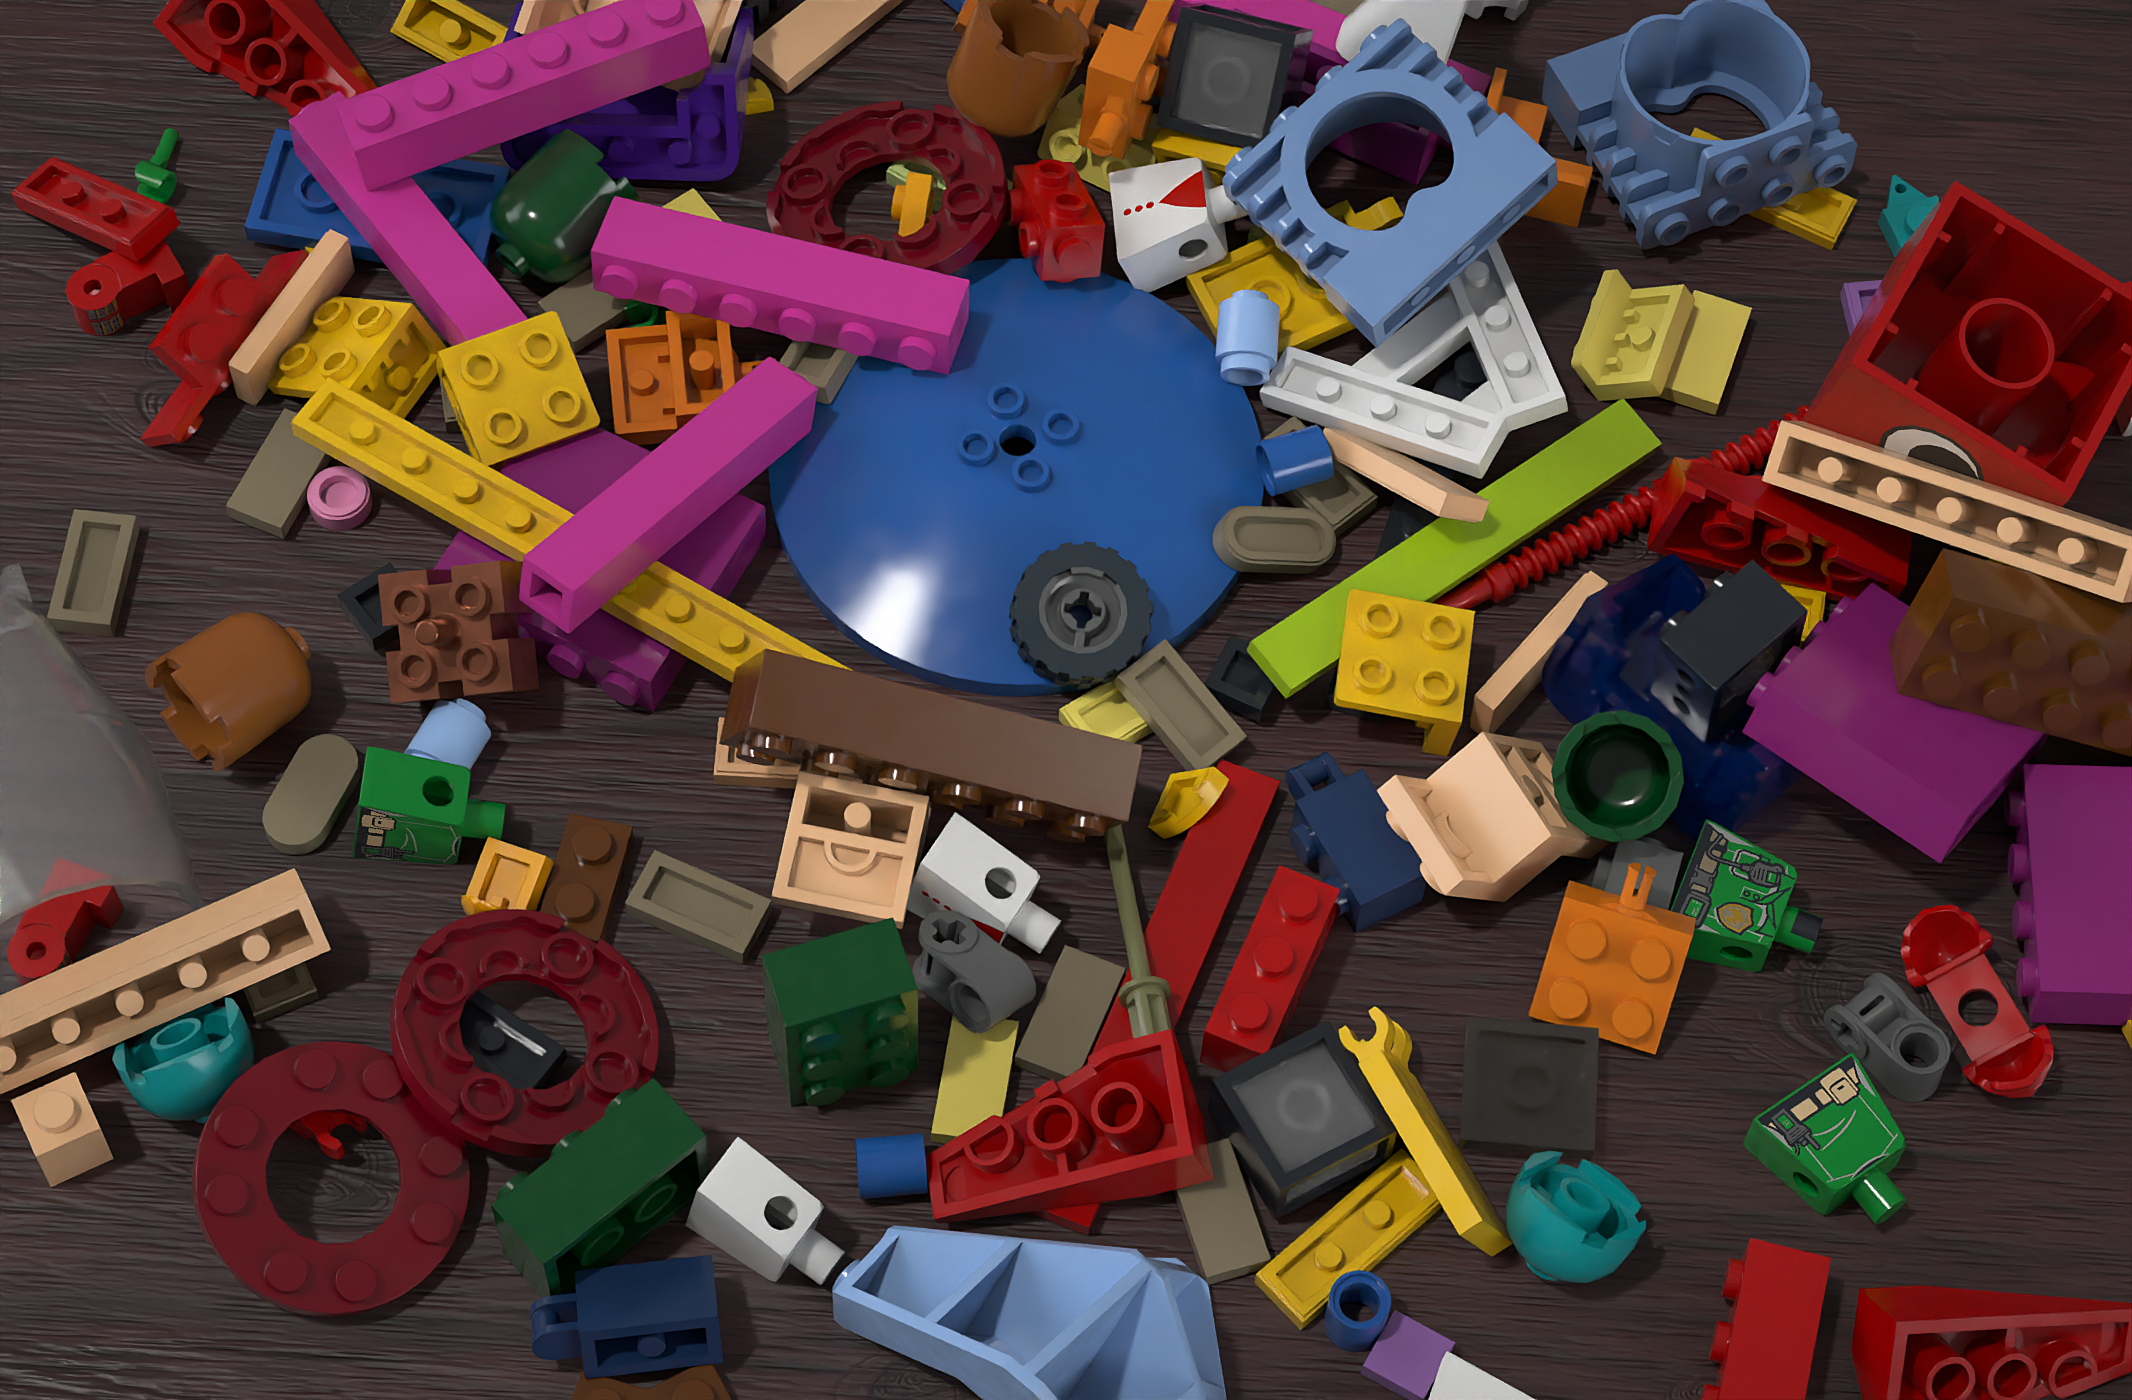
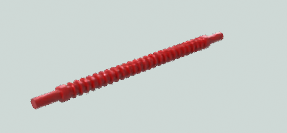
M1801 405L1798 407L1796 415L1788 412L1783 415L1782 420L1802 421L1809 406ZM1775 419L1770 421L1768 430L1763 427L1756 428L1753 437L1747 434L1742 435L1739 439V445L1735 442H1729L1725 445L1724 452L1719 449L1713 450L1710 454V460L1703 456L1697 459L1706 461L1715 468L1747 476L1750 467L1756 470L1761 469L1764 465V459L1766 461L1769 460L1781 422ZM1656 479L1652 482V490L1646 486L1640 487L1637 491V497L1629 493L1624 495L1622 505L1617 501L1610 502L1607 508L1608 512L1600 508L1596 509L1593 513V520L1590 517L1582 516L1579 518L1578 527L1570 523L1565 525L1563 535L1557 531L1551 532L1548 538L1549 542L1537 539L1534 542V550L1527 546L1521 547L1518 558L1513 554H1508L1504 557V564L1499 561L1490 563L1478 571L1477 578L1440 596L1431 603L1466 610L1488 599L1498 603L1513 595L1514 586L1521 590L1527 588L1529 578L1535 582L1541 581L1544 570L1549 574H1555L1558 571V563L1568 567L1573 563V556L1579 559L1586 558L1588 548L1595 552L1600 551L1603 547V540L1606 543L1613 544L1618 539V533L1627 537L1631 535L1633 526L1638 529L1645 528L1648 522L1647 518L1651 520L1656 486L1661 479Z

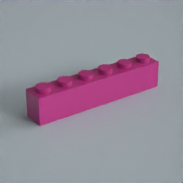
M620 0L335 103L363 182L367 191L706 69L712 65L704 24L693 0Z
M614 196L591 249L593 287L596 291L608 293L619 299H633L663 306L677 313H692L725 321L736 327H750L784 335L794 341H809L845 350L857 356L867 355L897 362L915 370H930L948 375L969 319L970 280L617 196Z

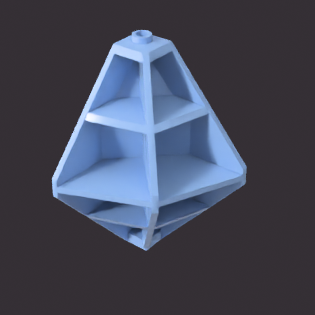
M894 1225L888 1228L880 1242L862 1261L856 1259L843 1270L832 1288L834 1321L844 1329L958 1378L983 1400H1227L1208 1283L1178 1258H1146L1137 1249Z

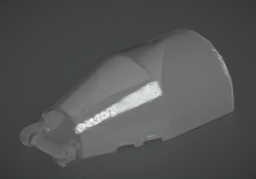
M20 563L1 568L0 925L12 916L55 897L106 885L148 884L177 892L189 904L193 912L205 907L149 740L33 604Z

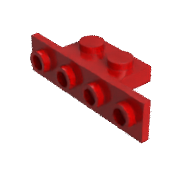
M304 250L272 256L256 279L248 274L228 253L213 258L148 347L182 381L141 436L140 440L148 447L182 443L196 432L203 421V416L200 412L210 398L220 394L233 381L228 364L309 254Z

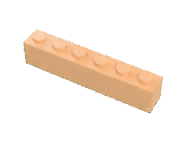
M1781 420L1762 481L2121 603L2132 602V530L1804 421Z
M295 868L0 995V1094L331 950Z

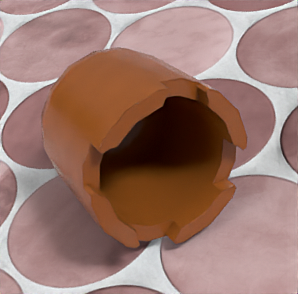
M978 0L947 73L946 84L952 105L964 119L975 126L983 127L989 134L1013 138L1033 133L1050 118L1079 68L1090 43L1086 27L1068 7H1064L1062 13L1059 14L1052 7L1039 2V0Z
M240 611L224 618L151 662L145 668V679L149 689H154L160 685L170 705L161 711L160 715L179 743L197 761L210 755L215 759L212 761L213 769L219 773L294 719L307 706L312 688L311 673L307 660L311 658V653L303 637L293 627L288 626L284 629L276 621L263 614Z

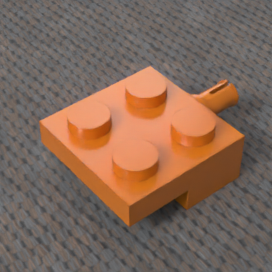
M1147 0L1133 31L1109 23L1088 65L1078 145L1089 148L1091 152L1098 156L1110 155L1123 160L1133 138L1141 141L1144 139L1154 110V106L1150 105L1154 95L1162 98L1169 65L1166 58H1170L1177 23L1172 22L1175 0Z
M671 310L666 311L667 324L606 330L615 435L635 445L663 443L763 361L739 363L738 356L731 346L729 323L692 313H677Z
M1630 863L1628 865V873L1621 895L1569 880L1528 1016L1656 1055L1693 937L1696 918L1646 904L1653 879L1657 872L1646 865L1640 886L1636 889L1635 885L1641 863Z

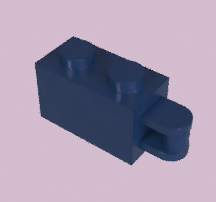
M1324 752L1307 762L1285 771L1287 786L1296 801L1292 825L1288 830L1291 845L1301 862L1304 864L1312 863L1322 879L1321 882L1340 889L1336 916L1344 914L1356 933L1422 901L1427 882L1419 867L1422 861L1410 842L1403 840L1391 828L1386 818V812L1389 809L1364 769L1345 777L1333 757L1328 752ZM1324 782L1326 787L1314 792L1312 787Z
M712 1255L574 1271L576 1293L542 1297L536 1300L530 1308L532 1350L534 1354L545 1360L582 1357L585 1379L723 1363Z

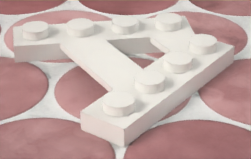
M1497 240L1447 284L1449 291L1354 365L1349 366L1287 346L1276 367L1272 370L1269 380L1264 383L1259 391L1263 406L1328 428L1346 431L1372 443L1480 479L1484 476L1509 431L1568 411L1566 396ZM1469 341L1472 343L1487 378V382L1461 402L1412 386Z

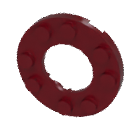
M902 100L886 101L861 106L841 113L803 136L780 162L781 174L773 191H768L766 205L768 222L773 234L950 275L971 263L997 231L1007 206L1008 181L997 144L983 127L973 125L964 119L957 110L948 106L935 104L933 111L904 109ZM909 161L927 166L942 177L946 186L942 195L943 205L936 216L934 213L929 216V223L910 235L902 237L895 233L892 235V241H880L877 237L869 234L848 236L841 227L838 228L834 224L831 217L833 199L842 185L858 172L883 162Z
M498 909L458 919L438 930L419 947L417 954L405 969L396 988L390 1012V1040L396 1065L404 1082L421 1106L434 1119L453 1133L480 1147L514 1156L551 1157L552 1150L561 1139L577 1129L585 1132L605 1116L604 1112L607 1106L617 1095L628 1088L640 1089L650 1081L658 1059L659 1029L656 1013L644 984L626 959L602 938L596 944L582 934L562 926L565 921L564 918L533 910ZM499 981H528L551 989L571 1004L584 1025L587 1051L583 1065L569 1080L549 1089H533L528 1087L525 1090L510 1086L499 1075L482 1071L475 1065L473 1056L468 1054L462 1044L459 1020L466 1002L478 990Z
M338 1041L314 1042L282 1050L263 1059L242 1074L226 1090L211 1111L197 1143L192 1173L193 1200L202 1233L208 1245L211 1244L221 1261L235 1275L234 1279L259 1298L277 1307L295 1313L324 1317L348 1316L382 1307L396 1300L425 1279L443 1260L461 1228L466 1213L470 1187L469 1158L465 1140L439 1123L421 1106L404 1082L394 1056L370 1046ZM344 1112L367 1120L382 1134L398 1161L400 1188L391 1213L375 1231L353 1242L324 1244L299 1235L279 1218L267 1194L266 1164L274 1142L290 1124L313 1113Z

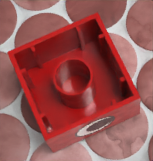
M1955 180L1898 252L1802 421L2063 507L2074 493L2132 384V289Z

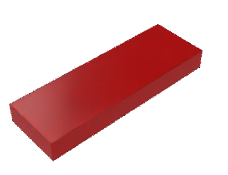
M55 157L48 159L11 192L18 209L137 262L180 225L172 207Z

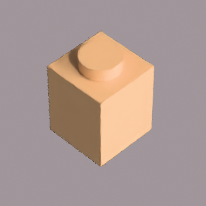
M75 1072L11 1100L50 1187L114 1159Z

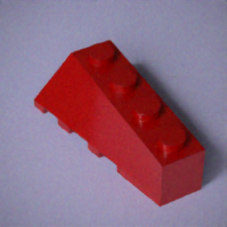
M1675 457L1656 486L1646 550L1723 571L1731 570L1734 574L1753 559L1779 584L1826 592V599L1840 602L1846 595L1855 600L1871 583L1876 584L1896 598L1906 587L1912 531L1762 481V476L1740 475L1715 468L1712 464L1698 459L1685 460Z

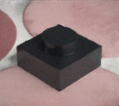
M391 563L386 564L337 595L341 610L375 652L399 637L398 626H383L378 575L397 573L398 571Z
M1230 635L1204 685L1222 706L1260 722L1277 688L1246 651L1250 643Z

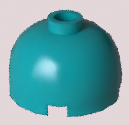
M224 997L226 1007L214 1008L212 1002L146 1030L141 1033L143 1037L136 1041L130 1049H128L125 1040L116 1046L112 1061L124 1085L142 1109L155 1117L179 1122L195 1120L198 1123H206L211 1111L226 1090L254 1065L255 1047L252 1036L240 1008L233 999Z
M1546 1151L1534 1153L1524 1163L1518 1173L1506 1201L1507 1232L1518 1253L1525 1259L1527 1266L1533 1273L1550 1281L1587 1283L1600 1280L1613 1273L1635 1248L1646 1229V1220L1639 1223L1635 1217L1641 1207L1637 1197L1618 1178L1597 1164L1582 1159L1576 1169L1569 1165L1558 1163L1563 1154L1561 1152Z

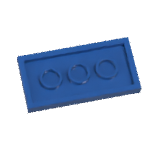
M276 128L244 226L247 240L305 250L304 247L315 248L324 234L331 229L349 238L352 258L383 263L295 155L291 131ZM455 159L411 175V178L487 269L495 242L489 222L491 205L498 192L512 178L510 167Z

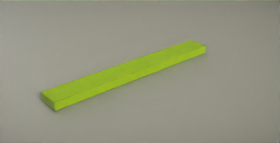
M1622 398L1476 493L1490 501L1482 522L1477 521V523L1446 517L1438 518L1253 639L1246 651L1285 699H1287L1339 664L1347 598L1352 589L1431 603L1656 454L1662 443L1626 400Z

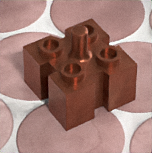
M492 561L451 566V570L423 569L378 575L383 626H398L401 650L386 652L391 704L539 689L534 638H519L517 614L532 613L531 608L519 600L523 561Z

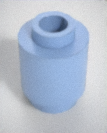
M1256 290L1236 291L1232 294V298H1228L1219 304L1215 362L1221 367L1220 377L1226 382L1242 386L1261 385L1269 380L1270 371L1276 367L1280 308L1276 303L1268 300L1269 297L1263 292Z
M454 698L452 702L445 700L437 701L404 753L464 766L470 770L491 737V731L485 723L486 716L476 705L461 698Z

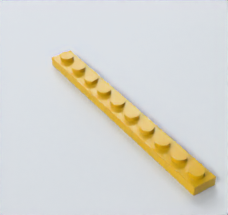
M329 377L291 421L294 436L516 561H523L524 555L574 516L571 512ZM655 561L600 607L730 682H733L735 668L765 648L851 670L658 561Z

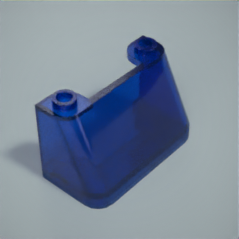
M1674 553L1587 596L1546 660L1542 670V685L1553 705L1574 725L1597 713L1624 710L1648 717L1670 735L1681 755L1684 784L1677 807L1669 817L1688 836L1698 841L1706 819L1734 833L1805 773L1742 732L1754 711V708L1748 705L1704 743L1651 693L1655 670L1653 661L1657 656L1660 642L1658 638L1659 631L1678 611L1685 609L1690 613L1705 600L1706 588L1704 583Z

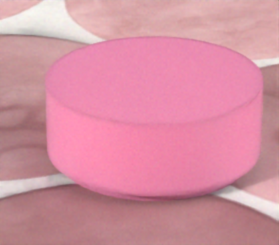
M345 466L327 468L318 473L308 486L307 500L311 515L319 525L326 529L345 531L355 528L364 522L370 514L372 497L366 478L353 468Z

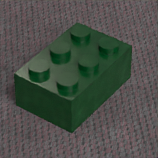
M893 917L762 955L768 1039L791 1107L807 1103L809 1106L827 1105L840 1099L845 1094V1091L869 1084L877 1088L888 1087L904 1080L909 1075V1072L918 1070V988Z
M654 1078L638 1090L632 1087L617 1095L607 1106L603 1118L585 1132L577 1129L566 1135L551 1152V1158L531 1174L525 1171L511 1178L498 1192L497 1201L491 1205L503 1255L541 1298L576 1293L574 1273L576 1270L613 1266L692 1203L698 1188L710 1174L705 1133Z

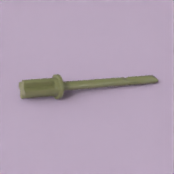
M1122 825L1105 830L1104 839L1132 977L1131 981L1120 988L1118 997L1121 1006L1128 1010L1133 1038L1172 1029L1167 1001L1172 993L1169 982L1163 978L1151 976Z

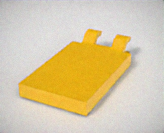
M1393 197L1383 199L1357 214L1354 213L1348 200L1325 209L1336 220L1348 226L1368 231H1381L1392 228L1404 217ZM1270 235L1231 251L1222 260L1185 276V284L1216 340L1219 304L1228 298H1232L1234 292L1240 290L1260 291L1269 297L1268 300L1276 303L1280 308L1277 362L1287 346L1306 351L1356 328L1326 298L1325 290L1313 278L1310 279L1301 271L1300 265L1288 253L1284 254L1275 245V241Z
M1373 1007L1368 1011L1376 1023L1377 1030L1375 1036L1370 1041H1365L1364 1039L1359 1041L1356 1034L1345 1025L1339 1029L1340 1040L1358 1058L1360 1062L1358 1063L1359 1067L1458 1234L1493 1257L1513 1244L1507 1229L1415 1075L1409 1071L1408 1061L1412 1050V1041L1409 1034L1377 1007Z

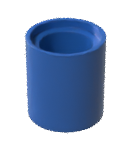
M1317 425L1259 441L1255 445L1258 470L1263 484L1271 496L1329 480L1333 477L1334 468L1330 448L1324 433Z
M923 1133L855 1139L860 1200L928 1193Z
M1361 1270L1345 1273L1335 1281L1330 1291L1324 1316L1325 1332L1334 1345L1349 1352L1366 1351L1375 1345L1386 1326L1391 1307L1390 1291L1384 1281L1373 1273ZM1347 1302H1361L1372 1310L1374 1317L1363 1322L1353 1321L1343 1314L1340 1307Z

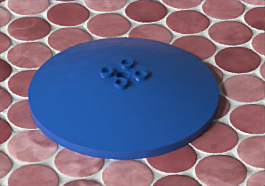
M1014 258L973 261L950 274L951 276L970 280L969 319L948 375L930 370H915L901 363L872 356H858L831 404L816 402L811 431L768 468L771 510L777 537L791 570L802 589L819 611L843 635L867 653L895 669L921 680L951 689L992 696L1028 697L1056 695L1082 690L1077 689V686L1066 685L1065 688L1054 685L1053 680L1045 676L1041 678L1032 672L1034 668L1027 661H1022L1017 653L1019 649L1017 643L1011 639L1009 609L1013 594L1023 572L1029 564L1033 565L1037 561L1040 554L1048 549L1050 552L1059 549L1060 544L1072 542L1073 545H1080L1084 541L1095 542L1098 547L1107 549L1109 546L1119 551L1118 555L1126 561L1130 560L1137 567L1136 572L1141 579L1145 578L1149 587L1147 594L1149 601L1153 603V614L1150 618L1152 626L1149 636L1139 656L1133 661L1134 663L1164 639L1175 649L1195 633L1219 608L1236 584L1241 571L1230 568L1218 557L1212 539L1214 528L1225 514L1235 507L1262 506L1264 484L1255 456V445L1261 441V436L1251 404L1242 385L1226 382L1220 377L1221 367L1215 362L1216 347L1197 327L1159 298L1142 289H1135L1132 284L1100 272L1098 277L1077 278L1075 281L1067 283L1052 280L1041 281L1031 259ZM1020 437L1030 441L1035 448L1026 455L1013 456L1003 451L1001 445L1010 438ZM1076 605L1068 611L1077 621V628L1084 629L1086 622L1092 619V613L1086 606ZM1100 683L1092 684L1089 688L1100 685Z

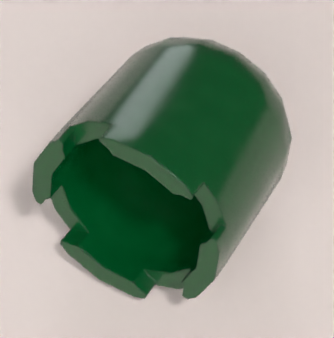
M564 129L554 137H550L505 184L492 201L489 222L492 233L500 245L495 254L501 263L517 277L521 278L527 272L539 281L552 284L567 283L573 280L592 265L591 249L614 196L642 202L626 177L623 176L618 182L614 183L608 174L597 165L604 157V154L582 136L569 129Z
M1624 710L1597 713L1576 724L1558 745L1551 769L1554 796L1562 808L1565 817L1586 835L1610 842L1638 839L1661 827L1677 807L1684 784L1681 755L1670 735L1650 718Z

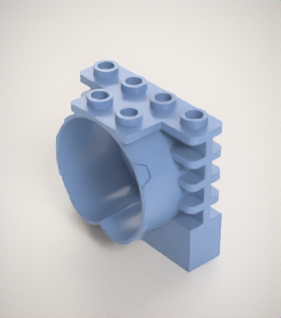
M1696 0L1689 4L1681 14H1660L1644 18L1633 25L1627 33L1547 60L1542 92L1543 102L1548 106L1550 113L1573 149L1581 146L1585 147L1587 150L1586 162L1589 166L1593 167L1594 172L1600 171L1603 175L1602 187L1609 197H1617L1620 202L1619 213L1626 223H1633L1637 229L1635 238L1644 250L1659 245H1673L1689 234L1714 225H1728L1739 216L1761 209L1765 205L1768 207L1780 206L1789 201L1794 195L1811 191L1819 186L1821 188L1835 186L1851 172L1857 149V143L1850 133L1842 134L1838 129L1840 118L1835 110L1831 107L1824 108L1821 104L1823 93L1815 82H1809L1811 63L1802 41L1784 21L1774 15L1765 0ZM1702 93H1717L1737 100L1748 107L1758 116L1767 131L1737 140L1701 139L1677 132L1660 123L1647 112H1679L1687 106L1694 96Z
M1403 18L1397 19L1389 27L1381 25L1373 30L1363 41L1360 53L1344 67L1337 65L1325 73L1317 83L1315 93L1299 108L1291 106L1284 110L1273 122L1270 134L1254 148L1250 146L1245 147L1236 153L1227 164L1225 176L1222 179L1226 197L1235 205H1239L1259 229H1264L1274 239L1275 245L1284 254L1288 253L1300 265V269L1310 279L1313 278L1325 290L1326 298L1376 348L1558 184L1556 160L1505 112L1499 116L1488 105L1486 97L1479 91L1474 92L1463 81L1462 75L1453 66L1448 67L1437 57V51L1428 42L1423 43L1412 33L1411 26ZM1381 122L1412 124L1425 128L1450 143L1454 152V164L1450 176L1439 186L1421 189L1414 193L1408 200L1402 220L1394 227L1386 230H1362L1336 220L1318 204L1307 182L1306 171L1324 147L1342 134L1364 125Z

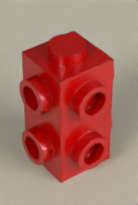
M1045 159L1038 161L1036 164L1014 166L1012 190H1008L1004 217L1008 226L1015 227L1019 235L1022 256L1031 259L1040 280L1067 283L1075 281L1077 278L1100 276L1105 223L1073 163Z

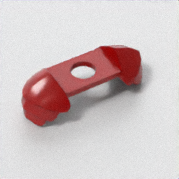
M1954 905L1923 909L1910 922L1903 933L1901 956L1905 964L1907 980L1914 988L1924 985L1927 987L1971 1060L1970 1064L1962 1068L1964 1075L1971 1082L1988 1093L2008 1098L2032 1097L2044 1082L2053 1063L2054 1049L2049 1029L2046 1025H2041L2030 1030L1984 954L1992 947L1993 939L1989 932L1980 927L1973 915L1962 911ZM1971 992H1986L1997 1001L1998 1013L1989 1024L1972 1026L1960 1017V1002Z

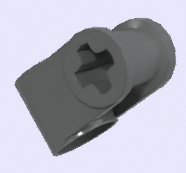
M947 910L931 913L921 921L918 937L923 950L922 954L915 960L912 971L917 988L952 1013L965 1028L973 1033L982 1034L1033 1001L1036 995V983L1027 964L1018 955L1007 951L979 929L970 918L961 913Z
M1873 973L1864 981V990L1844 1006L1833 1005L1824 1013L1826 1028L1835 1042L1848 1054L1852 1052L1859 1062L1897 1099L1906 1102L1923 1101L1929 1098L1938 1088L1950 1056L1949 1039L1939 1027L1934 1025L1907 998L1898 984L1882 973ZM1902 1056H1917L1924 1060L1929 1067L1918 1068L1911 1066L1905 1062Z

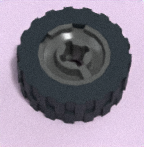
M1084 541L1080 545H1073L1072 542L1060 544L1059 549L1051 552L1048 549L1040 554L1037 561L1033 565L1029 564L1023 572L1010 604L1009 618H1011V627L1009 631L1012 641H1016L1019 648L1018 655L1023 662L1027 661L1034 668L1032 672L1043 678L1045 676L1053 680L1054 685L1064 688L1066 685L1077 686V689H1089L1092 684L1100 683L1102 686L1111 682L1114 676L1131 666L1136 657L1139 656L1151 630L1150 618L1153 614V603L1148 598L1149 587L1145 578H1140L1136 572L1137 567L1130 560L1126 561L1118 555L1119 551L1109 546L1107 549L1098 547L1095 542ZM1076 605L1086 606L1092 613V619L1086 622L1084 629L1077 628V621L1072 617L1071 613H1068Z

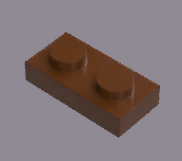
M570 813L540 912L564 918L565 921L562 926L582 934L596 944L600 938L604 940L634 840L633 826Z

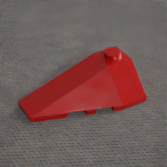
M169 0L152 23L193 65L208 73L217 72L240 84L239 89L255 97L263 96L285 107L293 117L297 116L308 104L315 101H323L338 91L348 99L378 88L314 0Z
M1172 1029L1106 1045L1087 1057L1090 1062L1057 1083L1053 1079L1033 1090L1036 1096L1002 1117L997 1115L990 1116L925 1156L934 1220L939 1224L1138 1198L1214 1180L1203 1115Z
M1924 1285L1859 1288L1851 1354L1862 1399L2039 1400L2052 1394L2060 1399L2069 1397L2132 1372V1303Z

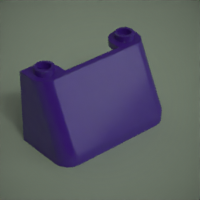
M523 2L517 3L503 42L524 35L514 31ZM739 8L721 62L711 63L712 66L706 68L705 75L699 83L689 88L679 89V92L659 85L500 143V148L504 160L512 169L518 172L550 137H554L564 129H569L582 136L604 154V157L597 165L610 178L621 179L624 176L626 179L717 181L731 175L738 165L743 140L754 40L753 9Z

